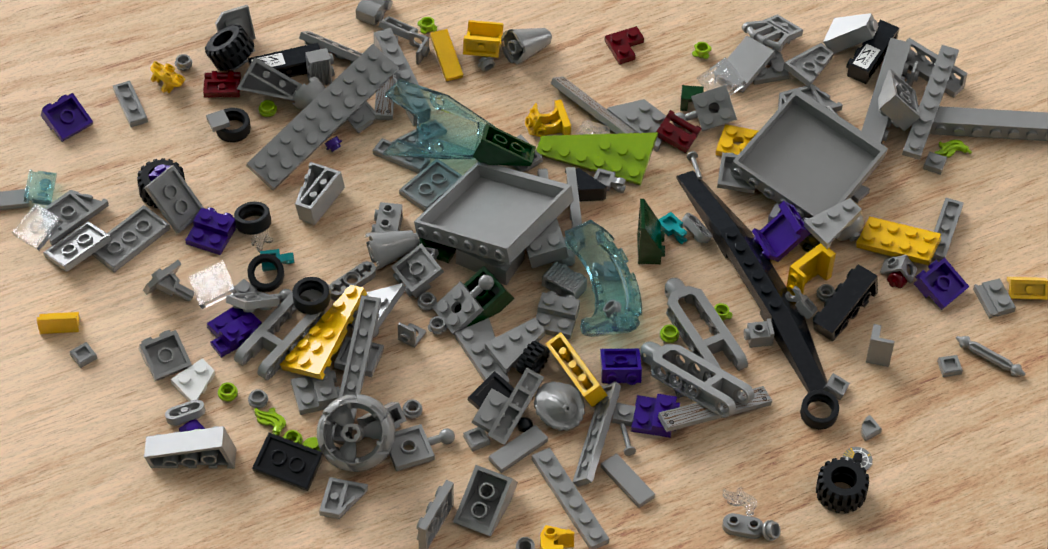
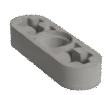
M369 261L363 262L330 284L331 299L338 300L350 285L362 287L374 279L376 276L375 265ZM350 278L357 279V282L354 284H350L347 282V280Z

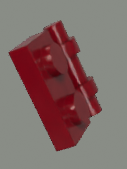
M228 70V72L212 71V73L204 74V98L240 97L241 90H238L237 87L241 82V72Z

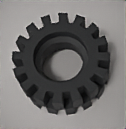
M532 341L523 350V354L520 355L521 358L517 361L516 370L521 374L524 373L526 368L540 374L541 369L545 367L544 364L548 361L547 358L550 356L549 348L537 341Z

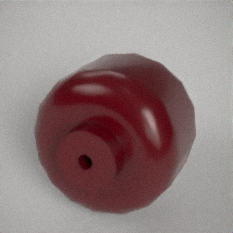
M901 271L892 272L887 277L891 287L903 288L908 282Z

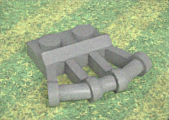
M778 14L762 21L746 22L742 26V30L748 33L750 38L765 46L774 48L777 52H781L786 43L790 44L791 40L803 34V29Z

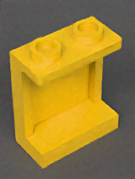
M469 20L467 35H464L463 55L499 58L504 24Z
M820 243L790 265L786 286L787 291L795 296L792 289L797 286L803 294L805 284L816 275H820L826 281L830 279L836 253L830 248L826 249Z

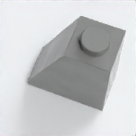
M872 13L834 18L823 42L835 54L873 39L879 26Z

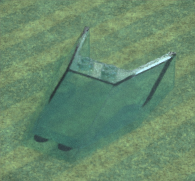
M399 79L385 93V96L416 116V144L397 139L383 152V155L432 159H475L473 157L474 149L485 124L494 125L449 95Z

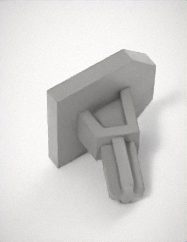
M248 5L221 12L215 22L217 32L230 25L237 24L243 27L251 40L256 39Z
M179 260L163 270L160 268L151 275L153 278L143 289L146 295L158 289L170 296L175 294L187 301L192 300L195 292L179 284L180 280L175 275L181 266Z

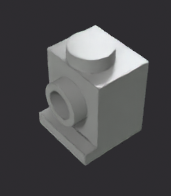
M771 318L767 319V321L747 323V329H744V339L748 340L750 348L773 345L774 330Z

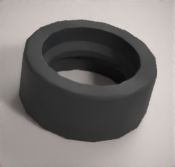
M239 108L224 109L229 121H240L243 123V126L234 130L226 128L216 131L218 137L226 142L242 141L249 135L251 129L248 114Z
M247 202L239 206L234 212L236 228L243 234H259L267 230L271 225L270 210L262 202ZM251 216H261L256 220H245Z
M268 253L260 254L249 263L247 269L248 279L251 285L257 288L258 291L271 292L282 284L284 268L280 259ZM269 262L276 267L277 276L273 282L264 284L256 279L254 272L259 264Z
M305 277L299 280L293 287V302L298 311L312 315L318 314L328 307L330 302L329 286L324 280L317 277ZM307 290H318L323 294L320 299L312 302L304 301L300 298V295Z
M813 390L804 397L800 414L806 425L813 429L822 430L831 427L836 422L840 407L838 400L830 392ZM816 401L824 402L831 408V415L827 418H817L808 411L809 404Z

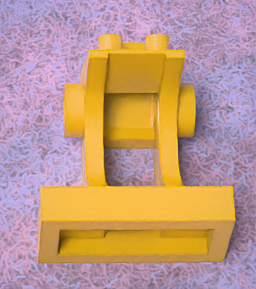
M562 99L554 100V111L548 114H540L537 103L534 104L533 108H530V113L525 119V126L528 129L529 135L538 137L556 133L571 135V124Z
M545 525L540 534V549L574 548L575 533L570 529L565 530Z

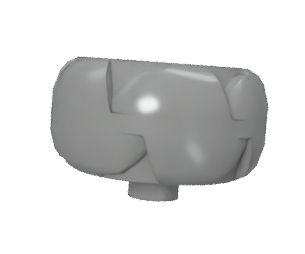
M351 394L337 398L324 409L317 425V442L321 452H323L326 459L332 465L345 471L360 472L378 466L387 458L395 441V424L390 412L381 402L367 395ZM359 408L366 410L376 420L365 427L360 424H354L350 409ZM336 423L344 427L342 436L347 441L340 449L335 446L332 438V428ZM352 428L353 430H357V434L354 435V438H352L353 436L350 435ZM364 436L379 439L373 451L365 456L356 457V442L361 441Z

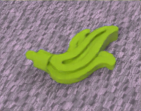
M951 140L946 143L940 141L939 147L941 149L935 151L936 154L947 158L953 156L956 151H962L965 154L972 153L969 147L960 140Z
M255 408L257 422L262 425L273 426L272 433L279 436L281 430L286 426V420L275 412V408H270L268 412Z

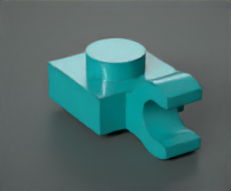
M672 212L658 219L661 223V230L665 231L668 237L673 234L680 244L687 241L684 237L687 235V231L683 229V222Z
M279 249L260 251V254L268 253L276 256L282 264L295 263L293 253L280 254ZM262 263V271L277 270L272 263Z

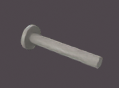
M695 151L689 152L687 159L692 161L697 178L701 180L702 175L696 161L698 154Z
M621 423L620 426L626 445L624 454L631 456L635 454L636 449L630 444L625 423Z

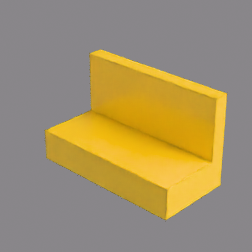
M1007 277L1011 299L1048 300V279Z
M79 312L39 314V317H37L39 333L79 332Z

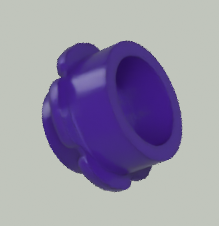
M337 136L324 143L327 147L326 150L330 149L333 152L340 148L342 140H339Z

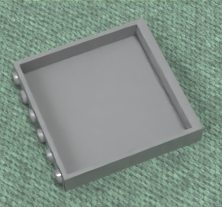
M796 88L733 160L730 171L736 177L742 178L752 188L758 189L767 198L774 200L778 204L785 201L793 205L801 218H811L852 198L883 161L888 148Z
M477 162L414 221L416 233L419 238L510 264L574 201L572 186L510 168Z

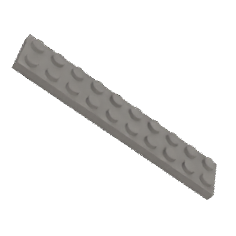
M372 44L264 146L246 166L274 191L399 71V67Z

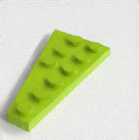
M658 132L541 136L536 151L542 157L596 172L598 168L615 172V177L624 178L627 182L641 185Z

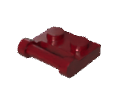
M670 110L656 132H658V138L687 153L702 128L698 125L690 124ZM670 121H672V122L678 124L679 126L685 128L686 130L690 131L692 134L690 135L689 133L685 132L684 130L678 128L677 126H675V125H673L672 123H670Z

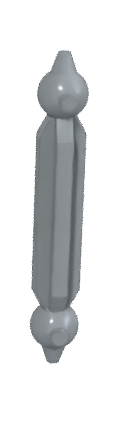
M969 336L956 337L961 348L968 347L971 352L1000 368L1010 370L1012 376H1025L1026 373L1022 370L1020 364L1013 365L1005 357L977 342L971 341Z

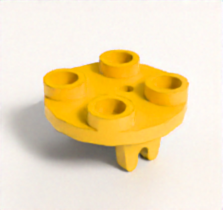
M154 61L150 67L153 73L151 81L159 83L162 80L164 82L161 88L163 93H170L174 87H181L186 80L182 75L174 71L175 67L168 63L162 65Z

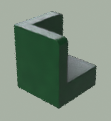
M682 85L680 111H687L688 101L693 102L691 96L704 92L703 86Z

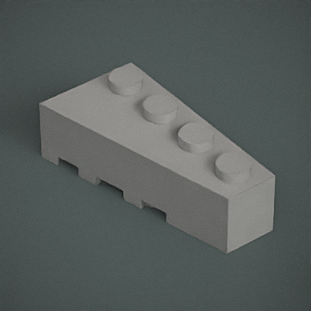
M214 426L206 429L146 437L144 458L151 468H178V465L189 468H197V465H209V468H217L218 465H227V469H235L236 447L224 426Z

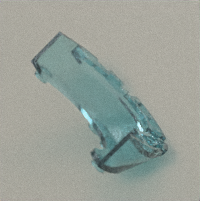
M592 220L566 230L565 244L582 262L591 280L592 291L595 294L594 314L592 317H585L581 320L580 330L582 334L588 337H599L629 333L637 329L640 324L638 316L642 315L641 295L634 272L630 273L626 264L629 260L622 248L618 249L612 242L614 237ZM613 299L619 301L622 304L621 312H614L610 314L611 318H608L603 311L605 304Z

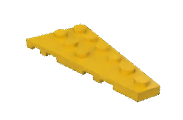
M350 285L309 330L305 337L298 342L297 346L286 355L285 359L279 364L284 371L323 380L325 376L324 370L326 367H330L332 363L330 358L333 354L337 353L348 332L346 327L348 324H352L354 320L353 314L359 308L361 295H367L366 290L363 287Z

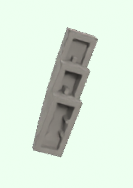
M526 368L489 431V437L503 445L506 444L543 381V376Z

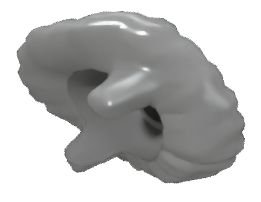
M553 381L545 383L537 389L534 406L537 415L547 426H551L552 429H558L559 431H569L578 426L580 421L583 420V415L585 414L584 399L576 387Z

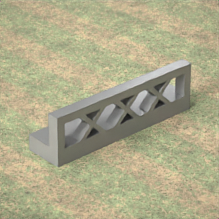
M908 38L906 42H910L911 46L916 50V52L913 51L911 61L907 60L909 64L908 70L912 72L915 62L918 61L917 71H920L919 76L929 81L938 55ZM954 65L945 93L954 98L964 89L968 73ZM955 74L959 75L961 79L956 78Z

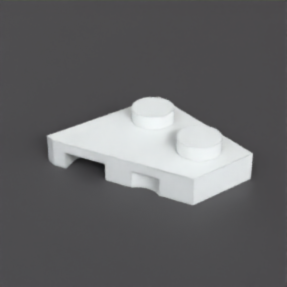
M202 358L171 378V384L188 401L198 400L201 394L205 393L207 385L214 378L215 370Z

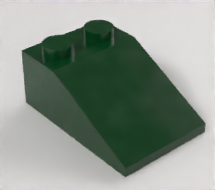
M486 123L477 139L473 157L478 162L488 165L531 166L536 147Z
M640 199L637 230L638 264L661 265V257H665V246L661 243L665 240V231H661V223L645 199Z
M485 266L464 284L471 292L479 285L478 282L481 276L490 275L494 280V285L490 290H483L475 298L484 310L466 327L496 315L515 299ZM461 304L455 307V313L461 310Z

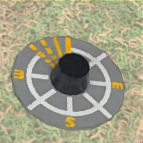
M851 447L843 454L845 460L853 459L854 463L859 462L861 468L864 467L866 470L872 465V456L864 448Z

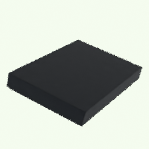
M268 432L252 469L258 473L308 491L324 454Z

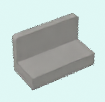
M874 324L866 363L889 367L895 341L879 338L882 325Z

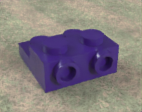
M73 93L68 96L66 94L61 96L57 102L45 105L41 111L42 119L50 130H54L62 142L93 125V120Z
M211 207L207 209L201 208L193 220L194 226L185 241L187 245L221 255L236 230L235 219L230 213H224L223 215L217 213Z
M943 258L940 262L937 259L928 266L930 270L927 272L925 270L921 271L915 276L917 281L913 283L925 298L930 296L941 310L969 288V285L946 258Z
M232 307L209 321L207 329L217 338H221V342L226 347L229 346L232 352L237 347L239 348L262 322L252 312H244L243 309Z
M639 348L600 349L602 383L611 384L617 382L629 385L641 383L642 366Z
M657 394V398L637 395L631 432L671 438L672 431L666 432L658 418L659 412L679 408L680 403L676 402L677 396Z

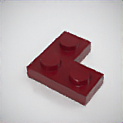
M635 26L606 35L604 41L618 64L621 65L635 60L636 55L631 47L644 43V37L638 27Z

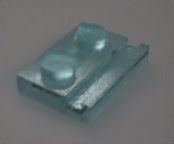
M29 170L24 202L28 200L36 204H51L57 173L45 171L32 172V170Z

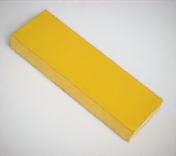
M448 29L431 32L430 38L445 81L463 78V72Z

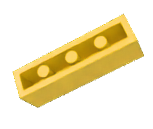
M561 332L545 343L591 407L608 396Z

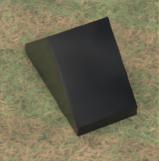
M577 168L576 178L579 202L605 200L607 186L580 168Z

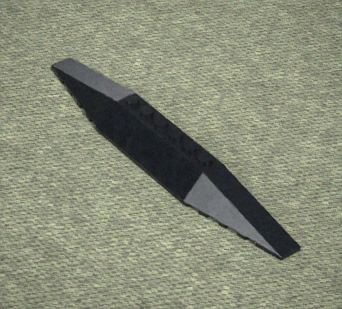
M694 171L676 176V179L703 223L712 234L724 257L730 259L761 310L760 315L762 319L767 321V319L771 318L774 338L807 392L823 390L827 384V379L805 317L798 312L795 306L796 302L786 299L787 287L770 260L763 255V249L755 242V236L751 230L702 179L698 180Z

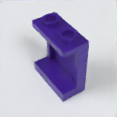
M785 201L778 205L781 212L761 230L755 228L752 230L755 242L763 249V255L767 259H772L776 262H779L811 234L804 227V221L796 208Z

